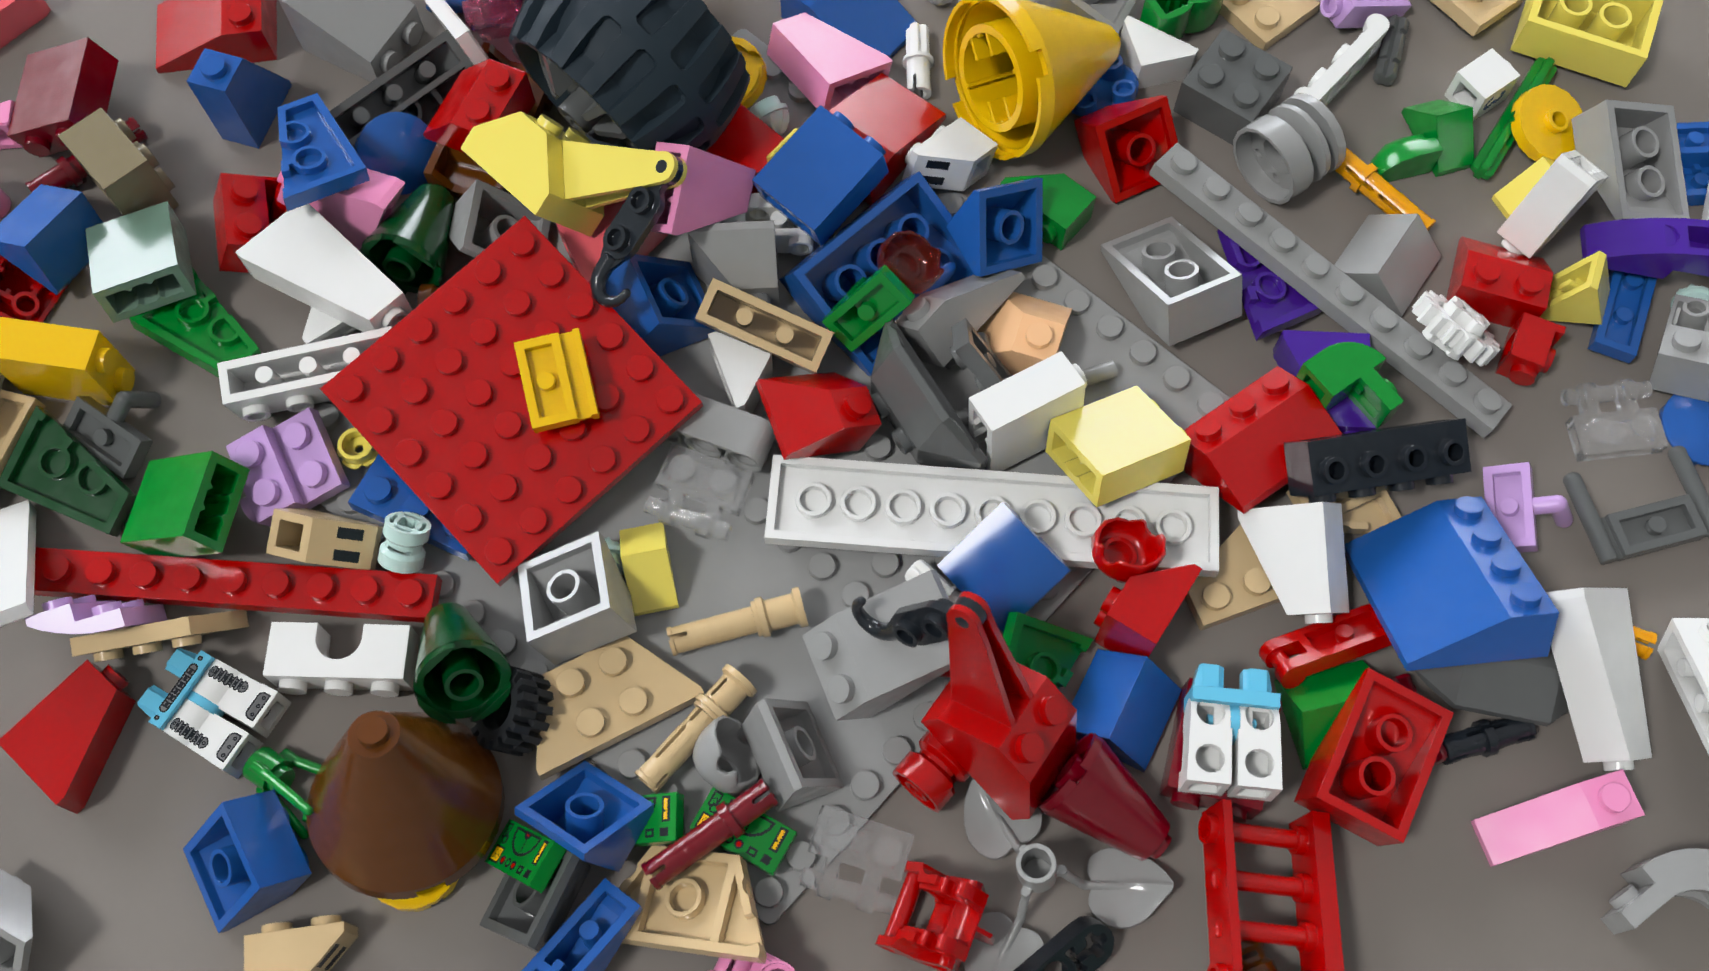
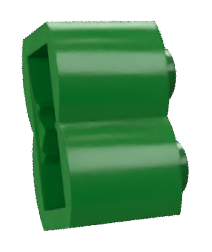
M1145 0L1140 21L1180 40L1185 33H1196L1210 27L1218 18L1223 0Z

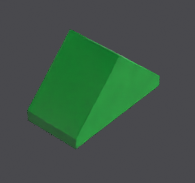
M1438 99L1405 107L1401 113L1413 135L1424 133L1425 138L1435 137L1444 149L1432 169L1435 177L1470 168L1474 160L1473 107Z

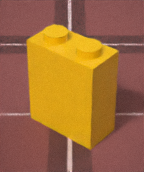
M0 317V373L23 394L75 401L77 396H90L101 405L111 406L117 393L132 390L135 381V369L99 330Z

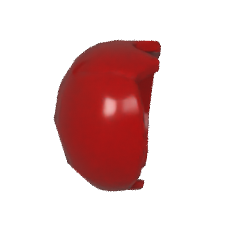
M1120 517L1103 521L1091 537L1092 556L1096 566L1104 575L1120 583H1126L1130 576L1153 572L1159 566L1166 555V538L1164 534L1153 535L1149 531L1144 519L1131 521Z

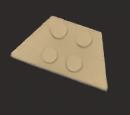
M628 636L582 654L542 674L545 676L544 679L548 680L551 684L547 691L553 692L554 700L548 702V706L554 708L553 715L546 716L545 722L550 724L547 732L541 730L539 733L543 740L537 745L536 771L542 781L692 705L696 701V696L699 693L704 694V691L697 683Z
M655 845L651 846L638 862L634 874L625 879L620 885L619 889L642 907L641 913L622 944L765 964L767 956L747 863L740 855L709 852L658 891L649 880L664 870L665 865L652 875L649 874L647 876L641 867L643 862H647L667 848L666 846Z

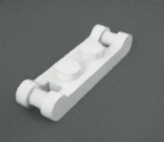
M1371 14L1368 16L1363 26V33L1359 35L1356 41L1351 46L1348 43L1343 44L1333 57L1332 65L1328 69L1321 67L1310 80L1308 87L1298 88L1294 95L1297 93L1311 95L1326 106L1376 55L1381 45V40L1389 29V20L1381 14Z

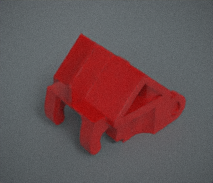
M906 861L903 869L907 873L885 933L884 935H878L875 945L938 971H958L961 962L966 961L973 939L989 945H993L995 941L992 933L978 927L989 895L986 893L984 885L979 881L945 875L923 862ZM921 890L931 894L935 898L934 902H936L926 930L908 926Z

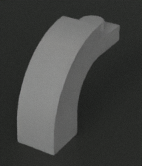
M1690 848L1675 850L1642 861L1628 868L1620 875L1629 885L1610 898L1608 902L1613 908L1600 919L1615 935L1636 929L1673 897L1687 898L1709 909V849Z

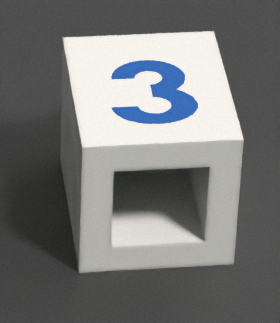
M1492 48L1460 69L1444 96L1450 102L1473 107L1474 121L1504 101L1521 75Z

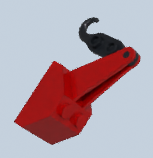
M962 592L954 603L948 599L939 598L938 600H928L901 607L895 612L891 620L886 623L874 619L865 611L863 607L866 604L865 597L860 596L854 599L851 606L853 617L864 631L879 640H898L908 647L949 641L950 681L923 717L921 723L1011 820L1030 819L1075 748L1076 708L1047 676L1015 661L997 627L988 603L975 593Z

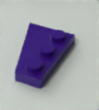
M1219 229L1217 230L1228 263L1242 274V303L1256 341L1321 313L1317 306Z

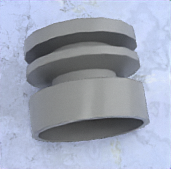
M1297 93L1284 100L1280 105L1272 108L1268 115L1257 118L1239 130L1233 140V154L1238 169L1249 186L1268 202L1280 205L1289 202L1308 189L1312 182L1321 180L1327 173L1333 172L1340 167L1346 158V142L1343 130L1334 114L1313 96Z

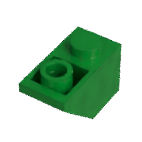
M1064 173L1005 177L1000 185L1036 177L1043 178L1042 241L1051 243L1059 250H1062L1091 219L1097 196Z

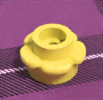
M355 427L346 430L338 440L337 454L343 459L342 463L349 469L358 470L361 466L369 467L379 454ZM362 446V447H363V451L360 452V453H357V452H356V449H357L358 447Z

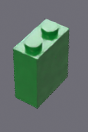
M214 451L150 460L120 543L145 554L158 556L187 557L222 553L250 469Z

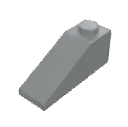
M1006 270L982 277L975 275L920 294L903 310V314L895 322L922 362L944 368L953 358L950 347L954 345L951 327L966 318L972 327L978 331L1025 280L1022 272Z

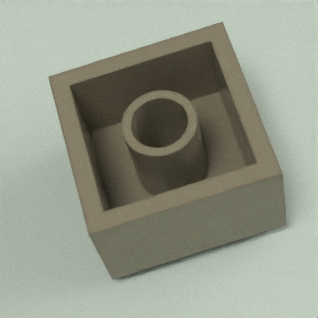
M99 108L58 135L93 182L122 216L168 201L173 210L179 206L170 193V190L175 188V185L160 167L154 170L159 165V162L143 143L141 145L137 141L132 143L136 136L120 117L113 121L102 108Z

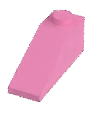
M1621 769L1491 813L1470 822L1490 867L1623 825L1645 814L1624 770Z

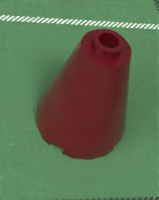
M1088 733L1076 743L1071 755L1038 805L1043 814L1140 861H1144L1149 857L1157 859L1165 852L1172 840V837L1168 834L1171 826L1169 821L1105 740L1096 733Z

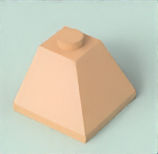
M1013 292L977 332L987 334L990 349L1009 373L1015 375L1059 353L1072 308Z

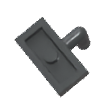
M966 318L951 327L954 345L950 347L953 358L945 365L947 369L957 364L963 370L969 368L975 375V383L980 392L1012 376L990 349L987 334L977 332Z
M120 391L116 394L109 409L90 396H77L63 426L108 469L123 479L135 478L153 440L131 426L125 419L131 408H158L161 404V396L153 391Z

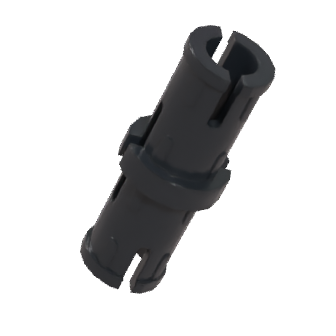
M1505 718L1492 721L1486 719L1474 721L1471 727L1445 735L1442 744L1447 752V758L1442 763L1449 765L1478 755L1489 757L1498 754L1499 749L1506 746L1534 740L1536 738L1534 736L1536 735L1535 724Z

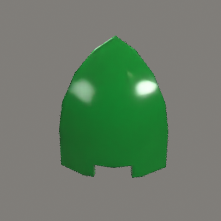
M1424 133L1399 138L1385 144L1372 158L1370 163L1379 168L1377 173L1386 181L1391 182L1430 173L1444 149L1435 137L1425 138Z

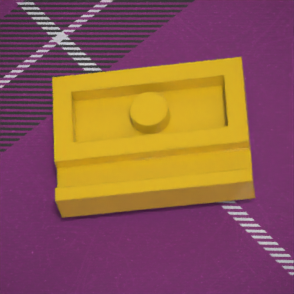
M574 328L571 332L563 334L557 332L514 342L530 421L535 433L580 423L581 420L589 418H600L579 328Z

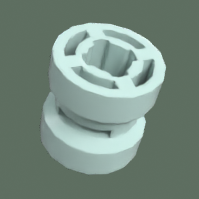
M398 511L387 515L383 527L386 541L381 543L377 559L379 564L389 571L401 574H411L420 571L424 565L426 551L423 548V544L428 542L430 521L412 512Z

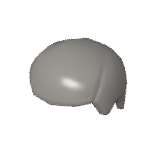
M724 715L714 719L700 733L693 749L692 759L701 777L716 790L728 794H740L758 780L759 768L749 744L741 741L738 737L741 722Z

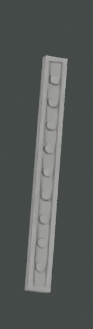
M1176 143L1154 163L1149 172L1150 176L1349 333L1370 334V346L1387 358V363L1458 419L1465 418L1466 425L1482 438H1485L1493 431L1510 409L1512 404L1459 362L1447 356L1443 350L1428 341L1417 329L1179 143Z

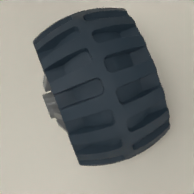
M526 0L514 21L508 39L513 47L514 55L522 63L532 80L558 108V111L565 120L582 135H586L594 144L655 151L657 142L690 145L707 151L731 122L745 96L750 81V74L746 71V61L742 53L737 50L730 34L717 21L702 0Z

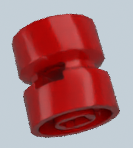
M928 730L919 740L920 752L910 751L893 770V775L920 803L930 810L939 813L956 793L953 787L955 781L966 782L971 775Z

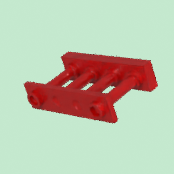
M1222 799L1203 811L1198 825V836L1201 843H1203L1210 955V965L1207 971H1243L1241 941L1294 946L1300 954L1301 971H1344L1330 813L1310 811L1289 823V829L1233 822L1232 800ZM1234 842L1288 849L1292 857L1293 877L1236 870ZM1238 891L1292 897L1296 905L1297 926L1240 920Z

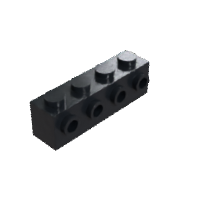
M1465 418L1434 420L1284 443L1290 496H1308L1309 503L1337 501L1336 493L1348 491L1349 498L1376 495V487L1387 485V491L1389 492L1415 489V481L1425 479L1426 485L1448 484L1454 482V474L1472 472Z

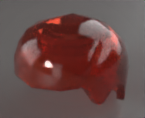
M911 230L894 232L881 244L878 250V270L883 265H886L914 295L923 293L932 287L945 271L944 268H940V249L932 247L923 236Z

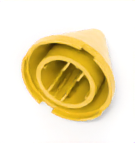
M961 0L953 8L948 18L943 39L945 80L955 78L961 100L952 105L958 118H963L998 144L994 158L1008 160L1014 157L1029 155L1047 140L1117 60L1121 41L1118 33L1107 23L1029 0Z

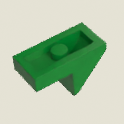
M883 265L868 279L865 277L859 279L823 318L822 323L830 331L834 332V335L852 353L880 330L885 323L891 321L908 307L915 295L886 265Z

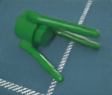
M269 746L258 749L245 763L243 776L257 786L256 793L275 790L281 806L289 814L291 828L301 839H307L309 837L307 829L300 823V820L281 800L278 794L282 795L305 815H312L313 808L290 788L295 779V771L292 768L295 766L317 774L321 764L302 758L288 748H285L280 753H277Z

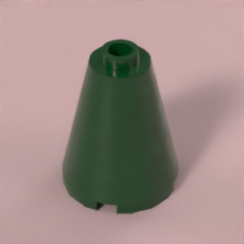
M420 185L363 241L359 251L388 277L404 295L407 292L418 293L421 284H436L439 287L443 280L450 242L449 232L456 204L455 199L441 185Z
M452 602L439 604L428 612L424 620L413 679V689L418 706L429 717L446 724H457L456 719L469 717L472 718L473 722L484 719L499 709L509 696L511 689V667L509 661L464 606Z

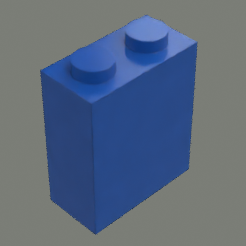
M822 105L815 110L752 179L757 191L764 200L820 246L830 238L889 173L884 157L886 154L884 148L874 138L866 136L863 139L854 132V125L842 113L836 111L832 114Z

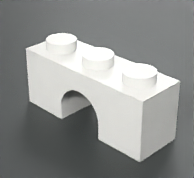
M271 622L263 676L274 684L279 692L290 695L306 694L307 689H324L325 693L335 696H350L353 694V690H370V693L376 696L397 697L399 696V691H414L413 679L421 637L410 625L364 624L361 643L356 651L342 659H330L331 635L318 623Z

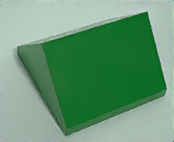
M1363 660L1337 665L1307 676L1299 686L1291 689L1284 688L1277 679L1274 681L1276 691L1280 694L1282 709L1303 770L1308 768L1313 755L1364 670L1370 668Z

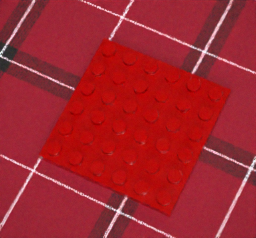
M526 216L522 217L320 388L500 587L518 572L520 564L534 558L703 407L702 401L613 308L602 306L595 300L590 283ZM574 328H579L600 418H589L581 420L580 423L535 433L530 421L514 342L557 332L563 334L571 332Z

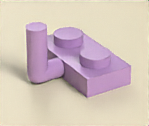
M1530 462L1483 467L1485 502L1519 553L1538 551L1536 515L1552 514L1555 524L1561 528H1566L1572 524L1573 516L1565 497L1561 495L1534 497Z

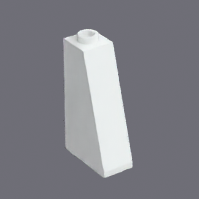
M310 204L285 212L235 252L248 272L256 280L362 332L389 326L393 327L412 311L404 293Z
M1583 587L1546 592L1559 611L1551 648L1583 763L1603 762L1604 771L1635 769L1634 760L1652 758L1628 588Z

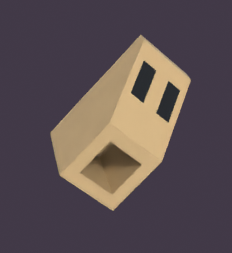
M274 508L266 553L304 563L375 570L383 526L308 508Z
M340 915L311 918V926L293 929L291 922L262 925L261 933L244 935V971H330L358 938V927L342 921V916Z

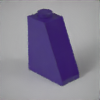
M1283 330L1273 348V357L1280 368L1296 377L1303 363L1326 347L1341 342H1356L1370 346V334ZM1346 397L1327 411L1342 434L1376 429L1349 397Z

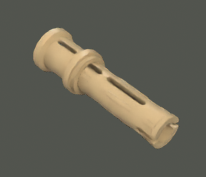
M799 587L792 588L789 594L763 600L761 596L756 597L754 601H750L751 606L674 627H666L667 636L670 637L669 644L673 656L758 633L759 637L764 636L766 638L771 636L772 631L797 624L802 628L809 626Z
M726 664L722 668L723 675L707 693H699L696 696V701L693 703L695 708L690 712L689 716L667 737L654 754L634 772L656 794L693 754V749L700 733L714 719L722 715L729 717L747 696L753 698L757 693L752 683L733 666Z

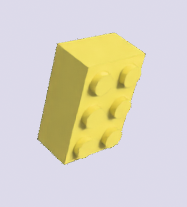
M1526 0L1510 50L1536 59L1539 57L1544 59L1550 57L1555 60L1554 65L1627 87L1648 57L1663 0Z

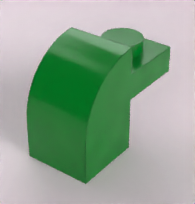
M1341 342L1328 346L1304 362L1296 375L1297 378L1309 384L1326 411L1346 397H1349L1377 429L1391 420L1404 402L1394 384L1388 379L1382 378L1378 373L1387 358L1374 348L1361 343Z

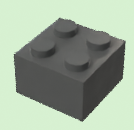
M1223 28L1182 81L1173 111L1233 145V140L1239 130L1257 118L1268 115L1269 111L1282 96L1293 67Z

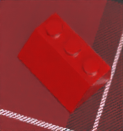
M1277 366L1184 429L1187 436L1191 439L1184 470L1185 473L1204 486L1219 487V497L1245 514L1288 483L1284 452L1285 442L1339 435L1342 432L1309 384Z

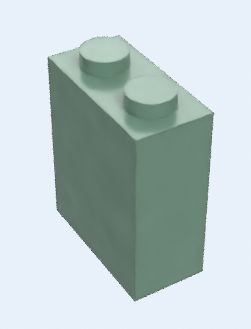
M168 201L86 228L92 294L113 323L196 295L187 233Z

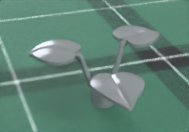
M972 778L964 804V825L969 842L979 854L991 860L1005 857L1013 848L1018 854L1016 868L1019 881L1023 887L1014 923L1008 916L1000 912H989L982 915L978 927L992 933L995 941L993 945H989L973 939L966 961L963 962L965 971H1013L1043 946V941L1038 933L1022 928L1026 918L1032 893H1041L1049 890L1055 884L1057 877H1062L1083 890H1091L1088 902L1092 914L1106 926L1117 929H1127L1140 925L1154 913L1173 891L1174 883L1158 864L1149 858L1144 861L1137 860L1115 848L1102 849L1093 854L1087 863L1090 881L1083 880L1068 871L1065 865H1057L1054 853L1047 846L1038 843L1024 845V843L1035 839L1040 832L1042 811L1038 807L1030 819L1011 820Z

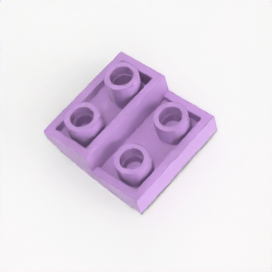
M95 595L72 599L70 596L41 604L43 612L25 618L27 627L61 634L105 632L168 620L163 604L145 606L143 599L125 603L116 600L97 601Z

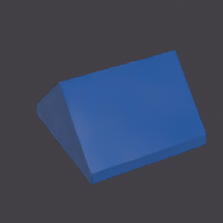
M1036 177L973 190L947 224V230L975 276L982 277L1042 262L1043 178Z
M41 184L0 222V255L51 292L58 295L89 264L86 228L103 223V221L83 192Z
M1097 649L1072 702V705L1077 710L1076 739L1081 740L1088 733H1096L1105 740L1121 762L1144 773L1182 689L1147 656Z
M583 761L514 807L516 816L583 861L617 872L622 868L654 812V804L587 761Z

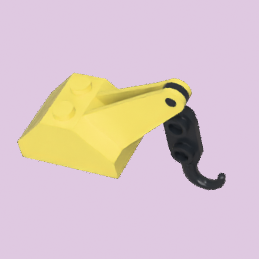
M520 111L474 126L460 149L536 216L591 237L604 217V206L626 200L604 233V245L601 256L593 269L590 283L593 297L600 305L612 308L625 303L631 295L630 290L624 289L619 295L610 296L606 291L607 280L618 266L631 259L640 249L664 211L665 191L678 187L685 180L687 175L685 161L667 151L591 144L590 139L579 131L568 127L567 131L564 132V128L559 123L544 114H541L536 119Z

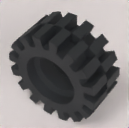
M510 666L511 689L509 696L499 709L484 719L474 721L477 724L471 728L474 736H477L478 744L485 749L514 756H523V753L529 754L533 751L532 744L539 745L543 740L539 733L541 730L547 732L550 724L545 722L547 715H553L554 707L548 706V702L554 700L553 692L547 691L551 684L548 680L544 679L545 676Z

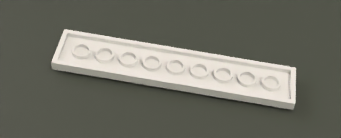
M773 454L764 540L765 544L946 557L986 517L1004 502L1011 507L1038 537H1041L1068 567L1099 569L1092 556L1091 537L1103 521L1120 517L1129 521L1144 519L1149 531L1153 535L1164 534L1166 538V555L1153 572L1196 564L1202 568L1198 576L1216 578L1219 573V487L1154 483L1096 507L1068 476L815 457L784 460L782 455Z

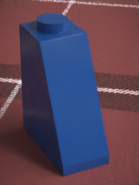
M204 48L186 81L222 139L258 149L278 113L277 107L282 105L292 86L290 80L244 58Z

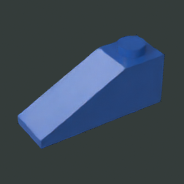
M604 878L522 971H605L641 913L642 907Z

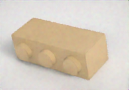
M715 278L712 279L695 317L698 323L768 352L772 356L812 374L817 372L834 332Z

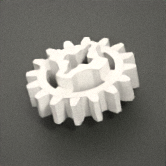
M1431 290L1429 292L1425 291L1412 306V313L1418 316L1417 321L1426 326L1422 331L1424 337L1454 360L1458 361L1463 355L1470 363L1475 362L1482 367L1487 365L1501 350L1499 348L1500 344L1493 339L1495 336L1486 331L1490 325L1489 321L1457 296L1448 301L1441 294L1438 296Z

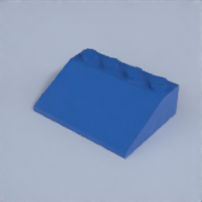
M920 171L901 180L779 280L803 312L815 324L828 329L822 323L823 318L862 277L868 279L883 265H886L911 292L938 267L947 262H955L956 271L944 285L974 274L946 228L953 218ZM882 329L878 330L852 353L833 334L831 340L868 376L872 375Z
M1464 496L1457 499L1437 500L1344 544L1345 557L1406 671L1548 657L1559 611L1482 496Z

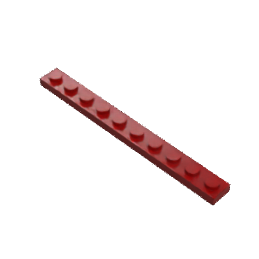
M36 547L34 595L71 596L72 598L95 595L96 600L129 602L143 599L144 603L424 623L428 612L438 605L443 581L437 574H401L392 571Z

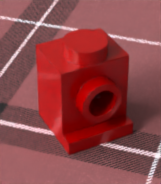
M1524 312L1508 331L1495 373L1509 378L1510 381L1518 385H1532L1539 372L1546 373L1549 370L1556 354V350L1552 347L1564 335L1566 327Z

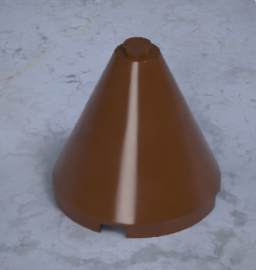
M377 710L364 713L355 719L319 768L311 785L307 801L314 810L312 815L307 816L308 833L312 845L322 863L337 880L354 891L367 896L392 900L418 897L417 892L432 888L445 882L446 886H449L468 873L481 860L498 833L504 811L505 796L495 757L491 750L485 749L478 744L477 736L472 734L470 728L456 721L457 724H446L429 717L426 713Z

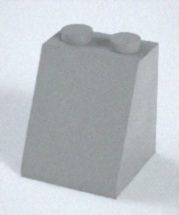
M279 0L304 51L370 82L401 62L411 47L420 41L425 30L415 4L409 0Z

